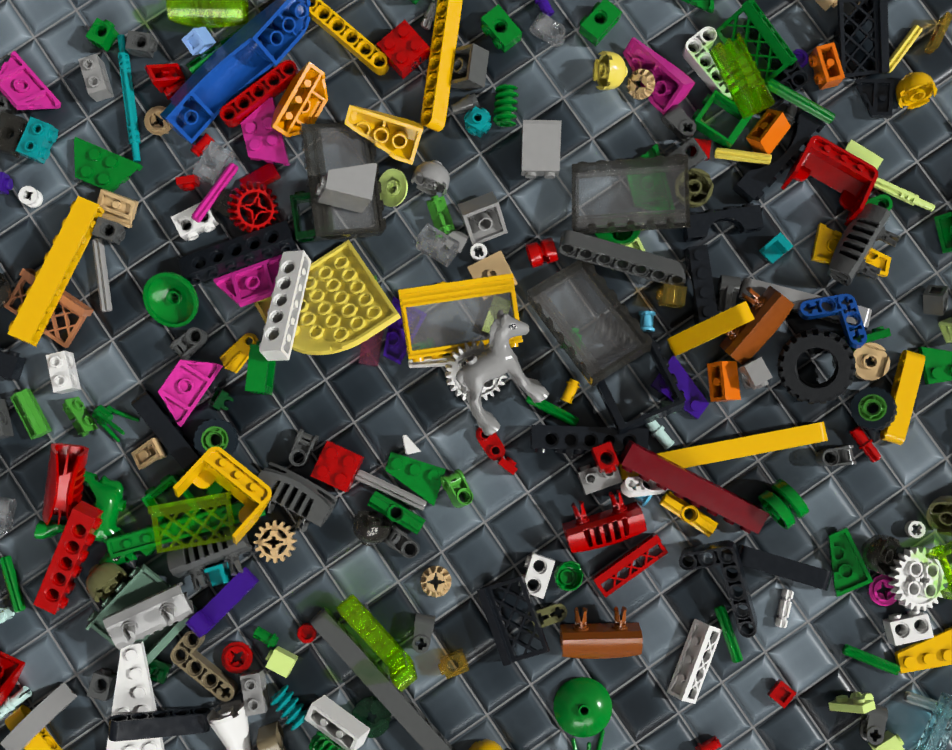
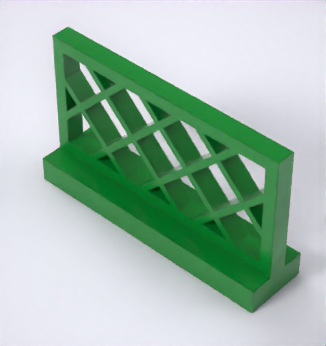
M754 0L744 2L738 11L716 29L717 35L757 90L762 89L770 78L774 79L788 66L798 60ZM743 12L748 17L747 25L738 24V17ZM727 26H733L732 38H727L722 32ZM737 27H746L745 39L736 38ZM750 28L758 30V40L749 39ZM735 41H744L743 53L737 52L734 49ZM748 42H757L756 54L747 53ZM761 43L769 45V55L760 54ZM746 56H755L754 68L747 67L745 64ZM759 57L768 58L767 69L758 68ZM772 58H778L783 64L778 70L770 69ZM757 71H766V78L760 84L756 79Z

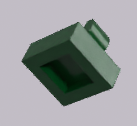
M218 386L208 403L218 410L220 408L228 410L229 408L224 405V401L230 400L233 402L234 399L228 395L227 391Z
M155 658L149 665L151 680L164 684L172 664Z

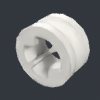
M481 243L474 244L470 249L472 259L478 262L486 258V246ZM482 248L483 255L475 256L474 250Z
M915 520L907 522L904 527L906 535L911 538H921L926 531L924 524ZM912 526H918L916 529L918 533L911 532L913 531Z

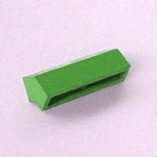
M26 388L15 392L10 397L31 440L42 437L52 431L31 389Z

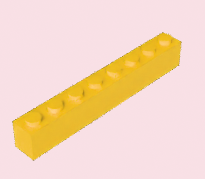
M80 196L77 197L76 201L72 202L68 216L62 221V228L59 234L54 237L53 245L50 251L45 254L42 267L36 272L34 283L28 288L24 302L18 307V314L15 320L9 325L8 335L32 346H37L92 237L97 218L102 217L104 209L99 204Z

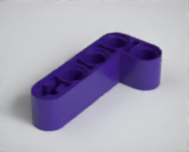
M244 567L243 573L239 572L202 610L195 613L186 622V625L198 638L207 634L259 582L257 577L247 567Z

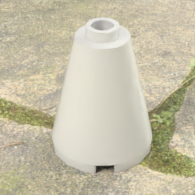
M234 700L220 705L221 709L216 712L214 709L207 715L209 725L227 750H251L248 716L245 713L244 701L242 703L241 700Z

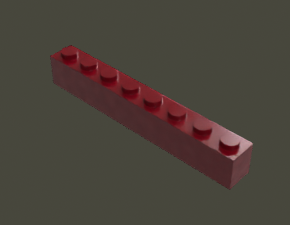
M631 440L628 441L618 459L622 465L621 468L625 471L639 473L638 477L647 482L652 480L656 482L655 485L665 491L667 488L672 490V494L680 499L684 497L690 499L689 502L698 508L703 506L707 508L706 511L716 517L718 514L723 516V520L729 524L734 525V523L741 525L740 528L747 533L753 531L759 534L769 516V513L762 507Z

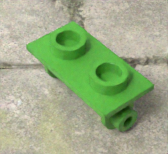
M436 195L431 197V200L427 201L426 204L437 236L440 237L456 231L444 196L438 197Z
M79 397L64 400L65 403L62 404L64 407L63 411H65L70 420L76 419L72 424L78 435L85 437L89 434V431L98 429Z

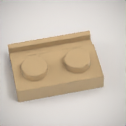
M101 189L97 204L104 209L101 218L119 223L127 228H132V221L135 218L139 202Z

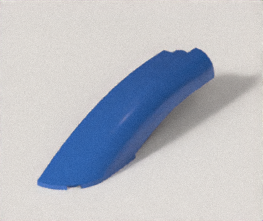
M275 0L228 39L191 75L169 99L171 103L160 116L177 134L192 144L220 114V109L238 96L274 65L277 66L302 38L311 18L309 16L311 1Z

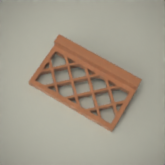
M23 268L19 275L22 277L4 305L6 309L15 315L18 314L17 309L12 304L18 298L21 299V303L24 302L27 295L24 294L23 286L25 282L31 286L34 283L37 272L34 269ZM64 290L58 302L62 306L63 313L55 315V312H53L50 318L53 329L47 330L45 328L43 333L64 348H69L86 317L91 316L94 309ZM74 313L79 319L76 324L70 325L68 315ZM64 316L66 326L58 328L56 317ZM67 329L68 338L66 341L60 338L59 330Z

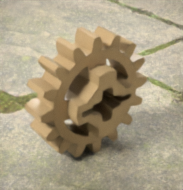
M274 520L272 525L270 522H266V528L260 526L261 533H255L258 540L253 541V543L259 546L255 551H261L262 553L259 557L266 556V562H269L271 558L274 563L278 562V558L281 561H285V555L290 557L292 555L290 550L296 549L292 545L297 542V539L292 538L296 533H290L289 530L292 526L284 527V521L279 525L277 520ZM271 529L270 535L264 538L265 534ZM281 530L286 534L287 537H284L281 534ZM276 538V540L283 542L276 544L275 546V543L268 541ZM287 545L284 552L280 554L282 546ZM264 546H267L270 549V553L265 549Z

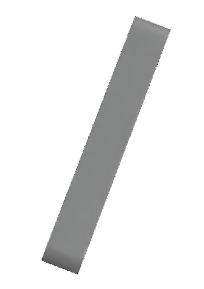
M743 278L739 294L740 299L746 300L741 295L743 292L751 296L746 289L747 287H751L761 296L771 286L795 304L790 311L798 313V308L803 301L823 298V296L751 278ZM842 302V304H846L847 307L849 306V303ZM822 303L824 310H832L829 303ZM858 306L866 330L869 326L872 310ZM805 307L804 311H808V313H810L813 310H809L807 307ZM839 315L817 318L841 324ZM853 317L846 318L848 324L856 325V320Z

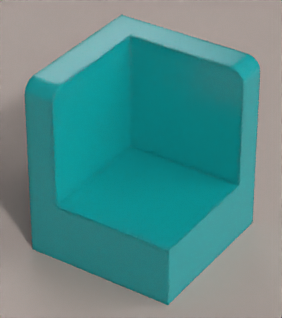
M780 232L763 246L759 252L770 264H773L784 253L789 251L793 245Z
M228 562L203 569L204 573H209L212 587L228 583L232 580Z

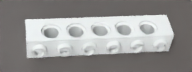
M304 250L283 252L279 262V271L275 278V287L271 295L272 300L267 311V321L263 328L262 341L259 344V352L267 361L290 359L312 262Z

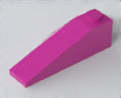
M632 37L623 55L632 71L647 69L653 74L655 88L648 99L664 115L674 105H678L686 98L695 82L678 67L635 37ZM641 80V82H640L641 87H646V86H644V84L642 83V80Z

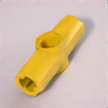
M669 490L664 494L659 503L707 537H710L717 528V522L700 512L695 506L676 497ZM690 508L693 515L691 518L686 519L684 512Z

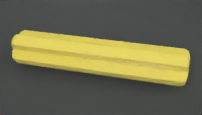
M914 25L890 56V72L887 73H891L922 32V27Z
M717 147L714 153V157L718 159L770 165L772 159L771 154Z

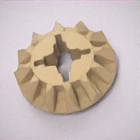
M647 69L632 71L631 76L627 78L628 84L626 87L629 91L628 94L634 99H646L654 91L655 78ZM641 80H642V83H643L644 86H646V87H639V88H638V85L636 84V81H641Z
M155 106L145 115V127L153 135L162 136L163 134H169V131L172 129L165 120L162 121L163 127L156 124L158 122L156 116L163 119L160 114L166 107Z
M441 566L427 568L423 572L420 581L422 590L428 596L435 598L444 596L449 591L452 582L449 572ZM435 573H437L438 580L444 581L438 584L437 590H435L434 584L428 582L434 579Z

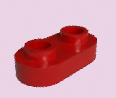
M479 427L476 431V439L490 459L500 460L505 455L503 443L496 433L489 435L488 438H483L481 435L483 432L482 428ZM494 447L499 448V453L496 455L492 453Z

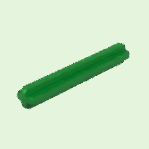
M772 78L768 80L765 86L767 90L827 124L834 120L835 114Z

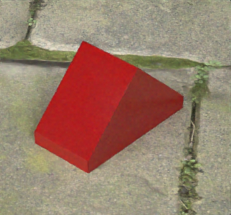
M178 63L154 64L144 67L153 85L160 93L164 92L165 86L170 87L182 80H186Z

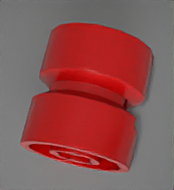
M552 237L541 240L539 244L532 242L525 245L532 268L542 266L543 262L549 264L558 261Z

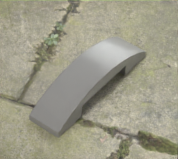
M63 682L38 704L0 744L6 750H23L47 724L78 696Z

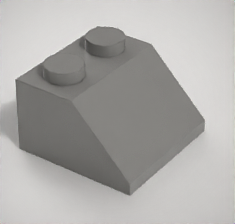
M493 191L457 205L472 246L508 233L499 202Z

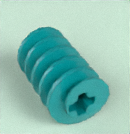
M287 684L271 697L273 701L270 705L278 704L275 711H283L280 718L288 717L285 724L293 723L290 729L293 731L306 721L305 717L308 709L301 711L304 704L296 705L299 698L291 699L294 692H286L289 687Z

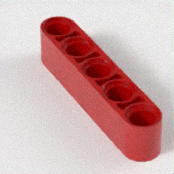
M291 60L283 61L224 105L219 112L223 122L231 128L238 126L271 97L274 99L286 90L291 80L299 72L296 64ZM294 69L291 74H286L287 70ZM274 80H279L276 85H271ZM258 92H264L262 96H256ZM243 103H249L247 107L241 108ZM229 114H234L231 119H226Z

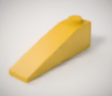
M349 105L345 125L371 141L393 159L413 165L423 132V125L421 123Z

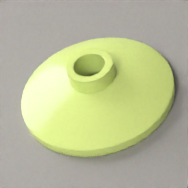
M388 169L381 175L378 181V197L384 205L389 207L398 206L403 202L408 191L406 176L398 169Z

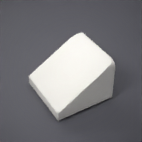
M407 435L402 436L407 455L421 452Z

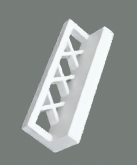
M694 619L667 690L668 694L681 701L696 703L722 629ZM693 688L690 697H688L690 690Z

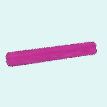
M229 163L193 212L191 218L197 223L202 221L238 170L237 165Z

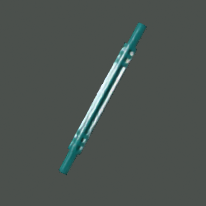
M120 34L117 35L119 47L118 62L128 140L132 148L133 161L138 163L141 162L139 149L141 141L129 53L125 49V35Z

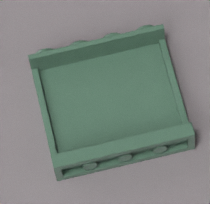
M145 564L140 568L135 567L128 575L130 579L126 583L122 581L114 590L116 591L115 595L112 598L108 596L102 602V608L98 613L94 611L87 618L86 630H89L91 627L114 645L104 626L103 618L171 587ZM193 605L195 614L197 613V607ZM192 616L180 622L176 621L171 626L163 627V630H157L154 634L146 635L143 639L136 640H143L148 665L186 626V622Z

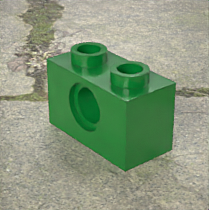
M603 0L601 3L598 1L592 8V13L589 16L585 15L579 23L581 25L579 33L595 47L616 25L622 14V11L609 0ZM601 19L603 23H597L595 20Z
M499 4L481 17V30L486 36L489 35L493 39L492 42L498 50L501 49L505 53L522 39V31ZM497 28H503L504 31H503V32H497L496 29H497Z

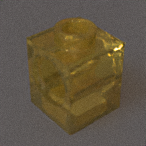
M663 284L661 289L658 288L656 300H659V306L680 309L684 307L687 287Z
M463 649L440 657L438 667L441 674H445L447 679L469 671V665ZM450 660H455L458 662V667L451 669L447 663Z

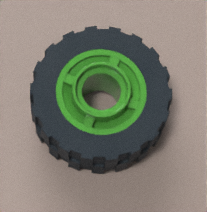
M867 387V389L860 390L851 401L850 410L854 421L868 431L884 430V428L889 427L894 422L895 415H897V405L889 392L878 387ZM878 405L879 409L876 413H869L870 406Z
M209 419L197 427L193 442L199 455L202 456L209 448L215 446L222 448L231 456L236 451L239 436L236 428L230 422L223 419ZM216 434L221 438L218 445H214L212 442V437Z

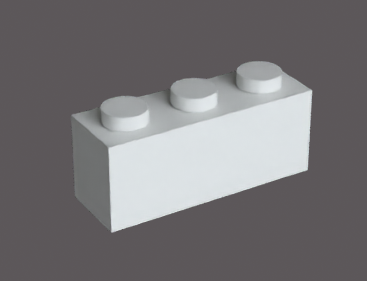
M326 695L311 703L305 717L307 722L345 750H357L360 748L370 731L368 726Z

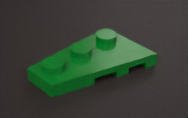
M918 347L919 354L925 355L923 368L925 384L952 381V351Z
M391 452L385 470L434 506L441 487L440 478L444 476L446 469Z

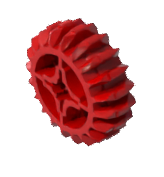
M250 181L246 185L241 183L240 189L234 188L236 194L229 195L230 198H233L232 202L227 201V204L231 205L227 212L233 213L229 216V219L235 220L233 225L239 226L241 231L246 229L247 233H251L252 230L257 231L259 228H265V225L271 226L270 220H276L273 214H278L279 212L274 207H277L279 204L273 201L277 197L276 195H271L272 190L266 189L267 186L265 184L260 185L256 181L254 184ZM251 193L247 201L241 202L247 194ZM259 194L265 201V207L260 203ZM251 205H253V206L255 205L256 207H258V208H260V209H256V208H255L254 210H253V209L251 210L250 208H248V207H246V206H250V207H251ZM240 208L245 210L247 221L242 218ZM264 213L263 216L259 220H257L258 215Z

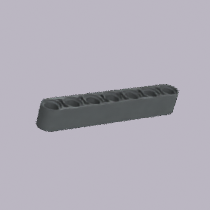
M565 230L561 233L559 252L564 256L673 287H681L686 282L687 267L680 261L572 230Z

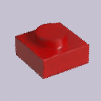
M694 138L708 158L705 160L708 161L711 140ZM690 147L689 157L696 154V147Z
M194 174L175 177L176 185L181 190L192 191L195 187H200L199 179Z
M502 457L498 462L500 466L512 475L518 470L515 467L517 463L509 457L506 459Z
M778 679L767 695L785 709L796 695V692L782 680Z

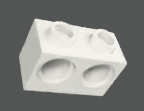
M200 203L172 216L171 219L180 237L185 241H192L197 239L199 234L203 232L213 231L216 228L215 226L219 225V222L212 208L207 212L208 219L205 222L197 223L191 218ZM191 223V228L184 230L185 225Z
M64 350L46 355L53 393L65 394L81 390L74 354Z
M533 552L531 556L527 555L524 567L527 569L525 575H523L526 585L531 579L538 581L537 588H528L530 595L544 599L555 564L554 559ZM541 560L544 562L542 570H535L533 568L535 561Z
M920 610L907 611L908 614L905 615L899 613L891 614L888 616L889 618L882 619L887 641L894 646L934 637L929 615ZM919 620V627L915 629L914 623ZM900 624L901 629L896 633L895 627Z

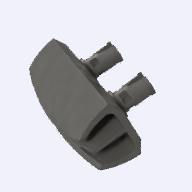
M870 203L864 206V209L852 220L840 238L831 258L828 276L845 286L850 285L859 272L874 280L877 279V274H880L882 269L865 262L867 255L876 241L881 240L895 248L901 238L900 235L898 236L885 230V225L890 217L888 209Z
M269 462L268 467L261 470L258 478L266 483L272 491L271 500L267 504V506L269 505L267 513H273L276 503L300 516L295 528L297 529L303 523L301 532L307 531L310 522L322 527L336 505L337 498L306 478L275 463Z
M240 523L196 536L167 552L169 571L173 576L180 579L191 575L194 591L200 590V586L207 587L202 573L203 569L223 561H228L231 576L237 575L236 569L238 572L243 573L239 556L254 549L250 534L247 532L237 545L233 543L232 535L241 526Z

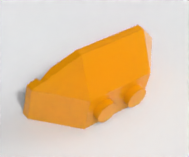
M311 62L305 64L291 80L274 110L271 124L273 129L285 137H292L311 131L328 101L325 72Z

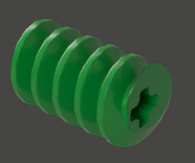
M508 84L496 87L495 116L493 117L496 125L500 127L516 126V123L511 120L517 119V115L512 114V112H517V108L512 105L518 104V101L513 99L519 96L517 92H514L518 87Z

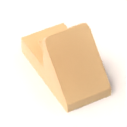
M155 437L131 452L139 470L167 457L160 440Z

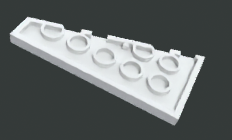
M143 640L135 641V643L120 650L111 716L157 711ZM159 737L117 742L108 739L106 750H165L163 738Z

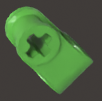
M456 469L454 473L440 478L441 484L454 507L463 508L472 502L473 493L460 469ZM459 494L464 496L465 502L460 501Z

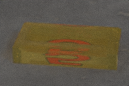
M946 12L939 19L924 52L932 54L940 46L952 20L951 13Z

